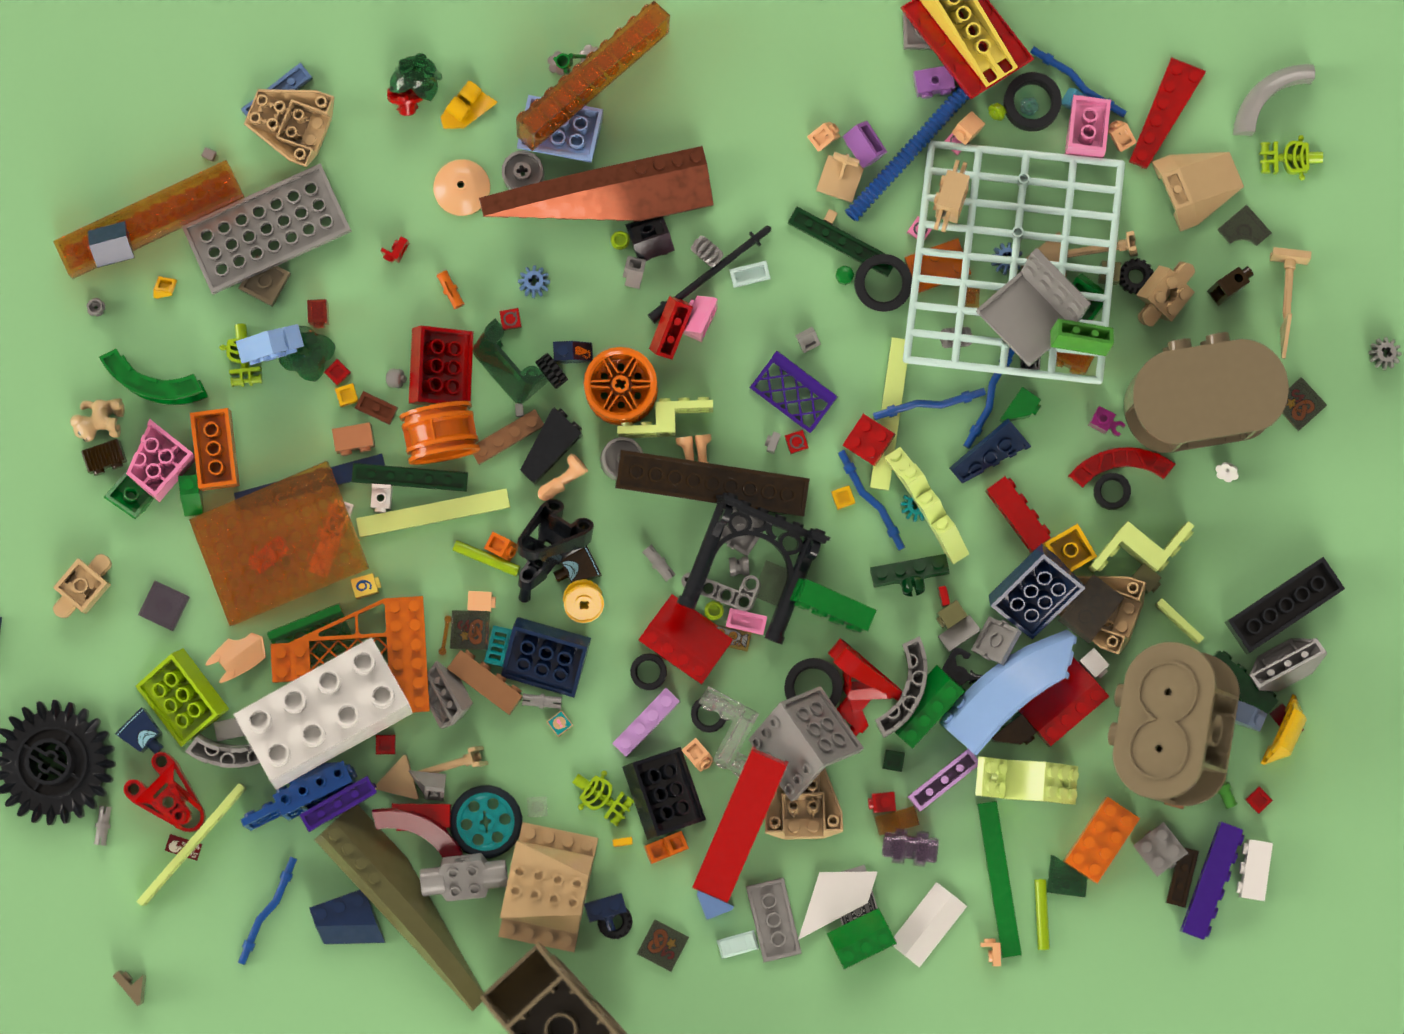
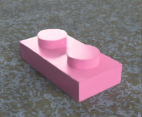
M730 608L726 627L763 635L768 616Z

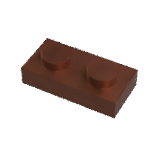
M363 391L355 409L390 425L398 407Z

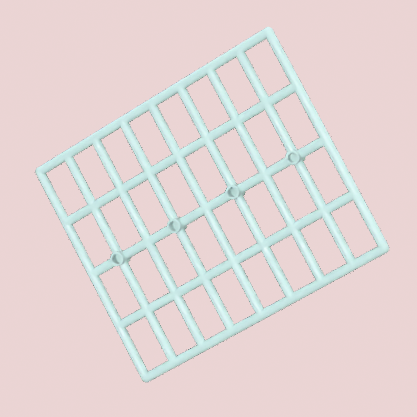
M931 140L928 143L903 362L916 365L1102 384L1106 356L1051 347L1048 350L1049 361L1047 371L1007 367L1010 346L1002 338L962 334L964 314L980 316L976 312L978 308L965 307L967 287L1000 290L1005 285L1004 283L968 280L970 260L1010 264V281L1017 275L1018 265L1024 266L1027 258H1019L1022 239L1060 242L1059 262H1050L1064 276L1066 270L1106 275L1104 294L1080 292L1087 300L1103 302L1102 320L1081 319L1080 322L1109 327L1125 162L1116 159L973 144L965 146L963 143ZM935 148L975 152L973 171H965V175H969L970 179H972L970 198H966L964 205L969 206L967 225L948 223L946 229L947 231L966 232L964 252L924 248L926 228L934 229L935 221H927L929 202H934L936 195L930 194L932 175L946 176L947 170H953L933 167ZM982 153L1022 157L1021 173L1019 176L980 172ZM1030 158L1070 162L1068 181L1029 177ZM1077 163L1117 167L1115 186L1075 182ZM979 180L1018 184L1017 203L977 199ZM1028 185L1067 189L1065 208L1025 204L1026 188ZM1074 190L1114 194L1113 212L1072 209ZM976 206L1015 210V227L1013 230L974 226ZM1024 212L1064 216L1062 235L1024 231L1022 228ZM1071 217L1112 221L1110 240L1070 236ZM943 222L940 223L938 230L942 229ZM973 233L1012 237L1011 257L971 253ZM1069 243L1109 248L1107 267L1067 263ZM923 255L963 259L961 279L920 275ZM919 282L960 286L958 305L917 302ZM916 309L956 313L954 333L914 329ZM913 336L953 341L951 360L911 356ZM961 342L1000 346L999 366L960 362ZM1057 352L1098 356L1096 376L1055 372Z

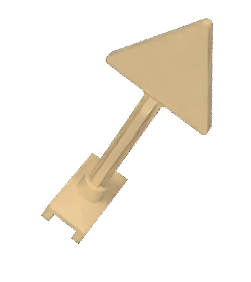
M1134 231L1126 232V239L1118 240L1116 250H1128L1130 257L1138 256ZM1046 241L1037 248L1049 261L1059 262L1060 242ZM1088 246L1069 249L1067 258L1108 252L1109 248Z
M1273 247V253H1270V261L1284 262L1285 269L1282 313L1284 321L1280 327L1281 358L1285 359L1292 319L1293 273L1296 264L1308 265L1312 251Z
M476 746L468 748L469 754L463 755L462 758L419 771L439 773L463 765L482 767L488 765V761H481L482 756L479 751L484 750V747ZM403 755L376 784V790L419 799L415 780L408 771L411 770L407 755Z

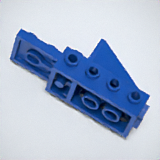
M344 761L323 763L289 782L290 787L284 786L277 789V793L273 795L275 803L271 801L262 805L261 810L247 812L244 814L245 817L240 820L245 828L252 831L280 816L287 820L294 819L303 812L356 782L355 778L358 776L353 766L347 765Z

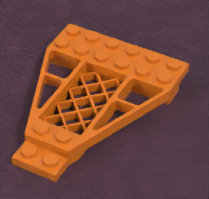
M423 596L384 598L290 643L270 644L272 683L296 680L314 670L319 663L324 664L322 660L329 652L334 657H337L331 650L338 642L348 651L357 641L362 643L360 639L372 637V639L375 638L374 642L378 640L385 646L381 651V655L387 649V665L408 700L412 712H430ZM384 604L386 631L384 633L360 634L358 615ZM355 618L356 632L353 635L322 637L318 635L344 621ZM379 638H387V645ZM340 640H355V641H354L349 647H347V646H346L342 641H340ZM322 641H335V643L328 648ZM309 642H316L310 649ZM318 644H321L327 650L320 659L312 652ZM310 654L318 660L312 668Z

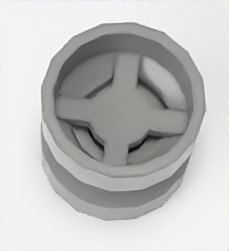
M742 557L741 559L729 558L730 577L737 576L738 574L749 576L748 557Z

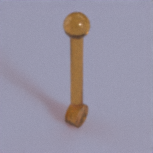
M449 615L444 618L446 623L442 646L439 649L440 655H445L447 652L445 646L449 623L452 621Z

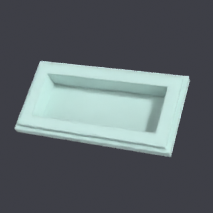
M766 261L729 269L734 288L771 279Z
M754 930L717 940L721 959L759 949Z

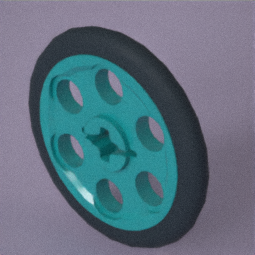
M492 785L473 787L464 792L451 809V835L459 847L467 854L482 853L485 858L500 856L509 851L520 836L522 827L520 807L507 791ZM491 798H495L499 802L496 809L488 807V801ZM472 801L479 803L480 807L476 812L469 810V803ZM484 810L487 819H491V823L487 827L488 833H486L484 824L480 823L484 819ZM504 813L508 814L511 818L507 825L501 824L499 820L500 816ZM464 819H469L472 822V827L469 830H464L461 826ZM497 831L503 835V840L499 843L494 842L492 839L493 833ZM476 834H481L484 837L483 844L479 846L473 842V837Z

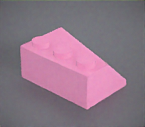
M149 419L147 429L142 435L141 443L133 456L126 474L160 503L178 482V476H183L195 462V455Z

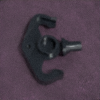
M961 648L952 650L942 668L959 685H963L967 681L971 685V683L976 682L983 676L975 674L973 670H970V673H968L964 667L957 666V655H962L964 659H969L971 656L970 653Z

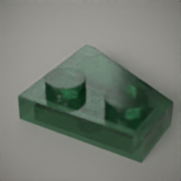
M1051 855L1047 893L1085 897L1088 878L1056 856Z

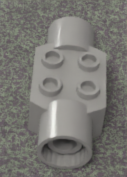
M482 853L443 857L439 867L420 869L422 896L441 894L446 901L484 898L489 889L507 887L508 882L506 860L487 861Z

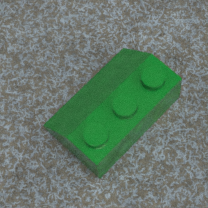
M879 908L826 933L843 969L897 944Z

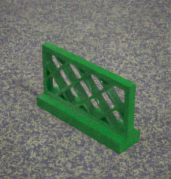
M337 603L267 632V635L272 644H276V641L281 639L291 642L294 640L296 633L300 631L308 634L312 632L315 625L326 626L323 622L329 620L328 624H330L333 618L338 616L343 618L345 616L340 603ZM347 621L342 622L340 630L333 627L329 628L339 632L338 636L340 634L352 635ZM325 641V642L330 643V644H332V645L334 644V642H332V641ZM319 644L317 650L313 649L312 651L315 652V655H317L318 653L323 656L325 653L319 651V648L321 646V644ZM336 644L331 651L334 654H338L347 649ZM329 652V653L324 657V659H326V658H328V657H331V656H333V655ZM313 657L310 660V664L316 663L318 660Z

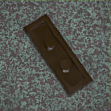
M1185 848L1188 854L1176 862L1177 865L1173 870L1166 903L1183 908L1186 907L1199 851Z

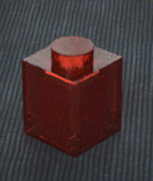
M327 299L307 300L308 323L310 326H313V328H325V325H329V302Z

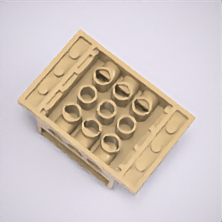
M522 822L519 841H516L502 905L500 915L502 921L498 937L531 944L539 942L546 947L575 952L598 838Z

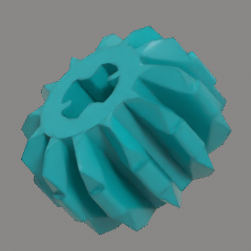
M904 495L903 498L907 502H901L900 505L907 507L901 511L902 513L909 512L906 519H910L911 515H913V522L917 521V516H919L921 521H924L925 519L920 509H913L914 505H912V502L915 503L913 498Z

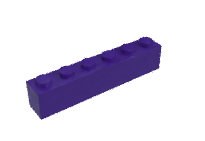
M1224 822L1218 823L1180 932L1201 940L1209 937L1212 926H1209L1212 918H1216L1218 900L1221 901L1225 893L1223 889L1224 883L1229 881L1232 873L1229 869L1231 864H1235L1238 853H1236L1237 847L1242 845L1245 837L1242 834L1243 829Z

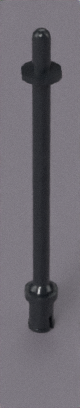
M765 226L755 235L749 232L751 238L674 297L683 300L754 244L761 246L759 240L771 232V227ZM667 301L660 302L661 305L647 314L654 324L660 320Z

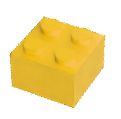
M1078 523L1043 544L1071 572L1097 557Z

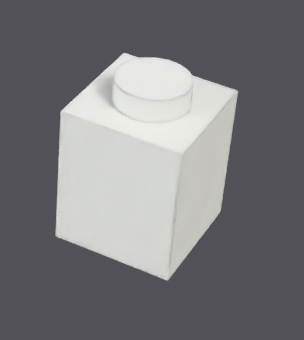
M1095 648L1091 649L1078 661L1093 678L1097 676L1101 678L1108 672L1106 669L1109 666L1108 662Z

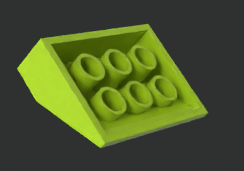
M184 648L171 653L135 686L181 747L229 710L228 706Z

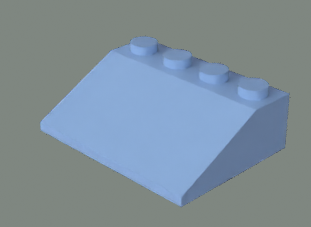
M528 95L517 149L592 163L601 130L603 109Z

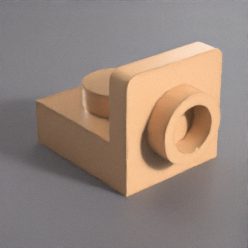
M1117 120L1109 125L1108 134L1111 136L1119 152L1137 143L1127 123Z
M826 122L807 137L819 152L841 136L838 127L834 123Z
M697 738L682 749V752L700 772L709 768L715 760Z
M995 938L984 939V943H980V947H992V950H988V961L992 962V966H1001L1000 942H996Z

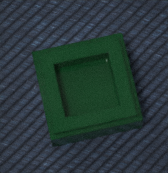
M886 750L883 769L902 772L905 753Z

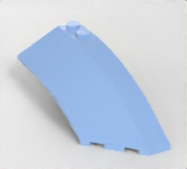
M1066 629L1029 644L1011 654L1004 666L998 663L959 697L953 707L943 715L939 723L977 756L996 732L1019 709L1050 686L1064 678H1069L1067 669L1072 664L1074 655L1072 646L1076 644L1077 637Z

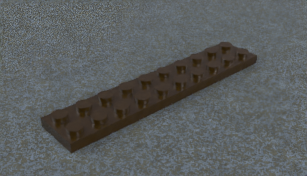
M620 450L615 488L716 503V495L731 493L738 496L737 500L751 503V507L755 509L761 507L769 510V512L804 517L810 478Z

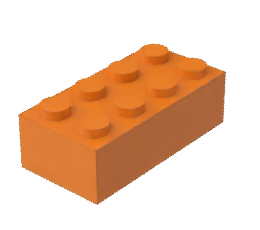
M223 408L190 413L198 489L206 491L240 486L231 410Z
M1105 797L1063 862L1094 883H1098L1140 818L1111 798Z

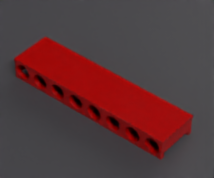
M754 746L752 747L692 888L728 903L786 770L788 761L780 760L757 750Z

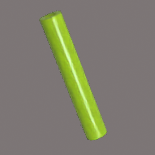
M456 540L453 551L513 576L517 577L521 566Z
M1035 879L1038 950H1049L1046 879Z

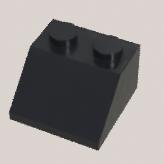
M663 217L625 224L637 258L648 261L651 258L675 251Z

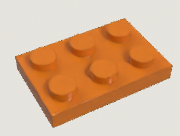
M958 238L931 247L933 249L963 252ZM915 254L904 257L912 276ZM923 255L920 275L960 279L963 259ZM919 282L918 293L942 284Z

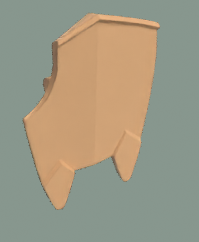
M250 633L240 640L227 639L211 655L205 665L209 666L219 662L226 671L219 682L229 681L252 669L266 658L263 636Z

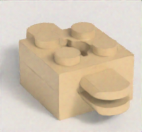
M956 160L953 170H947L946 176L942 175L939 193H936L933 210L936 211L935 217L937 218L934 230L938 231L942 219L944 222L941 232L944 233L949 221L958 223L969 189L970 176L965 175L968 164L966 162H963L960 173H958L960 160Z
M1181 261L1173 270L1158 266L1136 294L1146 304L1138 314L1140 323L1152 327L1159 318L1170 322L1174 320L1195 293L1187 285V282L1195 273V268L1192 264Z
M98 554L89 565L79 558L73 563L53 587L62 595L53 606L56 616L68 618L76 608L82 613H88L111 586L103 578L112 566L109 557Z

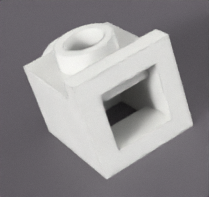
M372 484L371 508L375 509V512L386 513V510H391L393 491L391 485ZM384 495V500L378 501L377 497Z

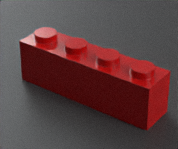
M1004 476L986 489L985 492L1031 553L1041 543L1044 544L1051 538L1049 536L1051 532L1045 524L1041 525L1037 520L1039 516L1034 509L1030 510L1026 505L1028 501L1022 493L1018 494L1014 489L1016 485L1011 478L1007 479Z

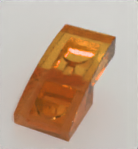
M914 806L874 817L879 836L920 825Z

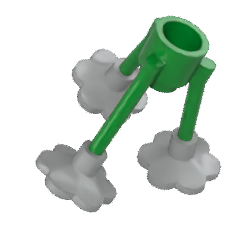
M586 45L579 54L570 53L569 55L556 51L553 56L548 58L549 70L552 73L556 72L558 75L565 73L568 76L565 80L567 85L566 91L578 95L587 88V77L578 72L570 73L569 69L573 66V59H581L583 66L595 68L596 63L601 61L599 48Z

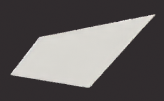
M878 871L819 872L798 940L867 904Z

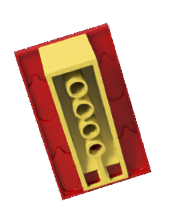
M911 0L900 7L970 99L1034 60L989 0Z

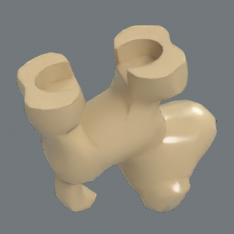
M121 398L108 401H83L80 404V409L90 408L92 409V415L90 417L75 415L70 419L75 436L83 439L85 442L94 440L97 430H108L109 436L118 438L121 432L120 425H116L118 419L110 418L109 416L114 414L118 417H124L125 407Z

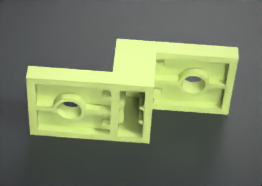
M687 397L678 398V401H671L670 398H661L659 402H655L656 425H652V422H641V425H633L632 422L621 423V426H617L618 438L676 437L675 414L713 413V400H709V397H698V400L692 401Z

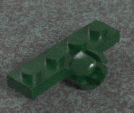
M946 554L870 567L874 588L900 584L903 594L913 597L912 587L915 588L916 596L922 594L925 591L924 579L949 574V566Z

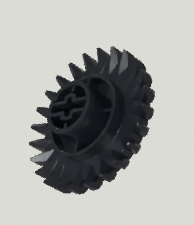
M53 700L51 711H48L47 706L43 702L38 701L37 714H34L29 708L23 707L22 713L25 720L22 721L14 716L9 717V721L15 728L13 731L0 728V734L7 739L6 743H0V752H2L0 757L2 769L0 770V780L5 782V784L0 786V794L11 793V796L4 804L6 807H12L18 803L21 804L17 816L23 817L31 810L33 811L32 823H38L43 815L46 814L47 825H53L57 815H60L62 822L67 824L70 822L71 812H74L78 818H83L85 816L83 806L87 805L91 809L97 807V802L94 799L95 795L106 797L107 791L102 787L103 782H113L114 778L106 772L107 769L116 766V762L108 760L107 755L114 752L115 747L104 745V741L108 739L110 734L108 731L97 732L101 724L99 718H95L90 722L87 721L89 717L88 709L83 708L78 715H75L76 707L74 703L69 702L65 711H62L60 702ZM51 744H57L55 750L61 752L65 751L67 755V762L64 761L66 757L62 753L53 750L47 751L46 749H44V747L49 746ZM39 753L46 757L54 758V762L66 768L65 772L56 767H51L50 763L38 756ZM37 762L39 763L38 768H39L42 772H44V773H39V772H38ZM48 774H57L60 776L59 778L52 781L47 780L49 776Z

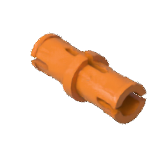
M445 270L436 275L444 289V295L448 296L453 308L457 309L463 306L465 303L457 291V285L453 284L448 271Z

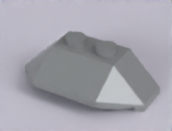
M1291 638L1257 656L1249 676L1259 690L1279 692L1313 674L1327 655V652L1317 638Z
M436 661L427 673L429 708L438 726L443 729L458 722L470 709L473 702L461 679L440 662Z

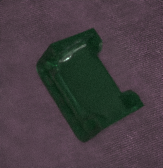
M495 318L486 326L475 343L473 354L514 402L524 403L548 383L546 376L536 366H528L522 371L518 369L501 349L503 347L501 339L504 335V329Z

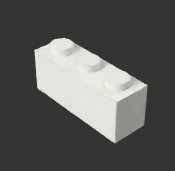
M1247 839V842L1243 843L1242 854L1245 856L1244 862L1240 863L1239 873L1242 874L1241 882L1238 881L1236 889L1239 897L1265 901L1273 843Z

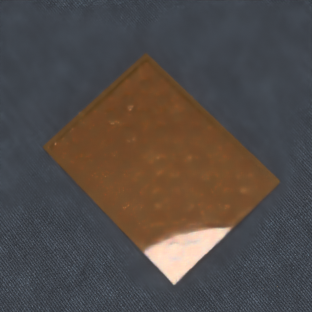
M328 461L189 519L229 626L239 624L369 569Z

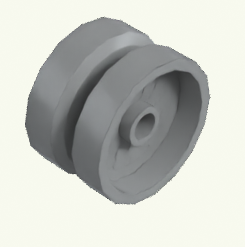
M519 150L511 153L505 159L502 165V177L507 189L510 190L544 181V169L540 159L534 153ZM525 172L526 175L521 176L520 173Z
M615 438L607 443L601 453V468L613 480H616L620 450L643 453L639 444L631 438Z

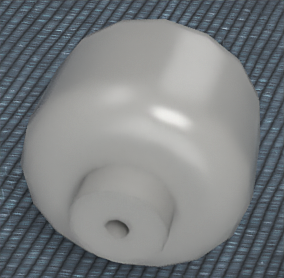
M390 369L386 374V383L389 387L401 388L403 383L406 382V376L401 369Z

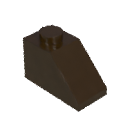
M1021 714L994 735L991 740L1000 743L1015 745L1025 743L1027 745L1035 739L1033 735L1037 732Z

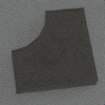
M1245 205L1218 228V232L1229 244L1238 240H1246L1258 246L1271 234L1270 230L1248 205Z

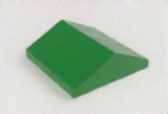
M126 471L105 494L104 498L136 519L146 511L154 498L126 474Z

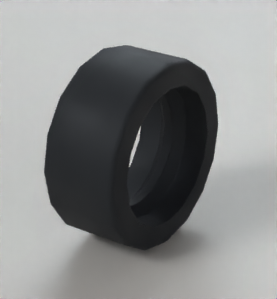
M1118 473L1103 475L1094 487L1096 502L1102 508L1108 510H1116L1123 507L1131 495V486L1128 480ZM1109 480H1115L1123 487V496L1117 502L1110 503L1102 497V485Z
M651 653L642 654L637 657L630 669L634 684L644 690L657 689L665 682L667 676L664 661L659 656ZM644 661H653L660 668L659 678L653 683H644L638 677V667Z
M715 696L701 697L692 706V722L696 728L703 732L711 733L718 731L727 720L725 704ZM705 703H714L720 709V719L714 725H704L698 718V710Z

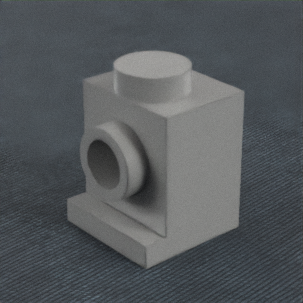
M627 256L623 277L626 278L625 286L640 289L646 260Z

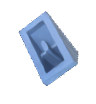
M697 892L707 920L733 910V905L703 892Z

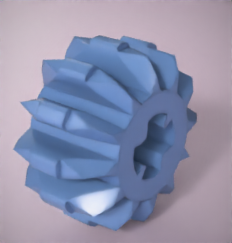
M1008 242L1007 248L1001 243L1000 249L995 247L994 252L996 254L992 255H1009L1011 257V243ZM991 263L992 266L998 265L996 272H999L1001 269H1003V275H1006L1007 270L1010 272V264Z
M533 265V271L526 267L527 274L520 273V276L524 279H518V283L523 284L519 287L520 291L526 290L525 296L532 292V298H535L538 292L539 296L542 297L543 293L541 290L546 292L549 290L545 286L550 284V280L546 279L549 277V274H542L544 271L542 267L537 272L536 265ZM533 278H536L537 281H539L536 282L535 286H532L531 284Z

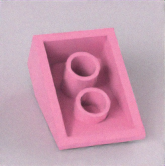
M1073 95L1065 154L1097 158L1104 157L1107 145L1111 100Z
M696 296L695 300L691 299L689 304L693 306V309L684 329V335L702 343L718 309V299L715 297Z

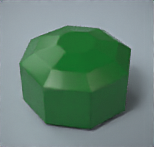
M844 265L837 269L835 277L838 283L847 285L852 282L854 272L851 267Z

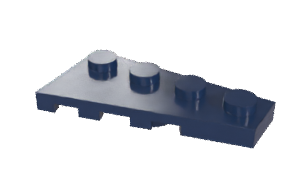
M1007 419L949 469L961 483H964L983 473L990 466L994 467L1000 464V461L1007 457L1011 458L1017 455V452L1023 449L1027 450L1031 445L1011 421Z

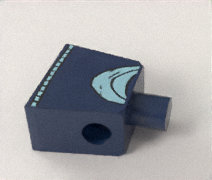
M140 708L115 733L140 752H144L149 748L156 754L163 749V746L157 740L162 732L145 708Z

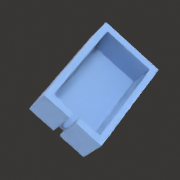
M298 324L286 326L282 329L268 330L236 341L241 363L249 362L250 365L298 352L297 348L304 346Z

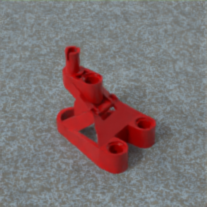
M840 638L828 651V654L834 659L833 662L842 669L843 690L846 693V698L838 706L837 710L842 718L851 725L849 728L857 736L859 733L863 734L869 727L863 709L871 699L894 698L899 701L903 691ZM851 677H853V678H855V679H857V680H859V681L851 682Z
M158 752L154 754L151 763L160 776L149 787L140 780L132 779L127 781L123 788L125 795L134 804L170 823L179 830L185 832L199 830L205 823V810L180 765L168 753ZM164 756L167 759V764L164 767H160L158 760ZM174 769L187 791L174 781ZM167 783L168 786L154 798L153 796ZM133 784L139 786V792L135 795L130 791ZM167 797H172L174 800V804L170 808L165 805ZM187 801L200 812L201 816L199 823L193 828L182 826L189 823L192 817L190 809L185 804Z

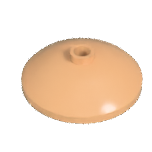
M465 159L454 160L444 165L437 173L433 185L434 195L438 204L446 212L456 216H467L481 209L479 198L490 195V181L485 170L477 163ZM463 182L464 187L459 188L457 186L458 183Z

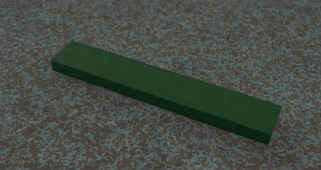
M798 206L788 221V224L860 263H863L872 256L885 254ZM879 264L871 269L888 277L893 266Z
M353 463L352 482L467 492L468 472Z

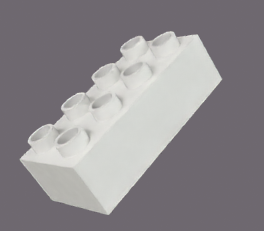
M371 637L233 715L269 780L277 790L413 714L408 700Z

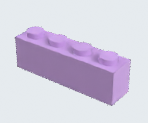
M665 688L612 744L627 758L680 701Z
M969 749L965 750L908 795V799L921 812L978 766L977 757Z

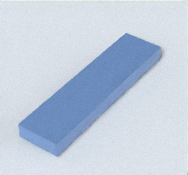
M299 63L267 89L299 90L313 78L303 65ZM253 100L241 109L246 117Z

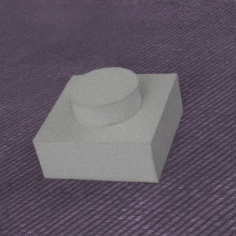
M813 327L795 335L804 353L821 344Z
M773 432L772 436L768 435L765 446L768 447L767 452L774 454L781 434Z

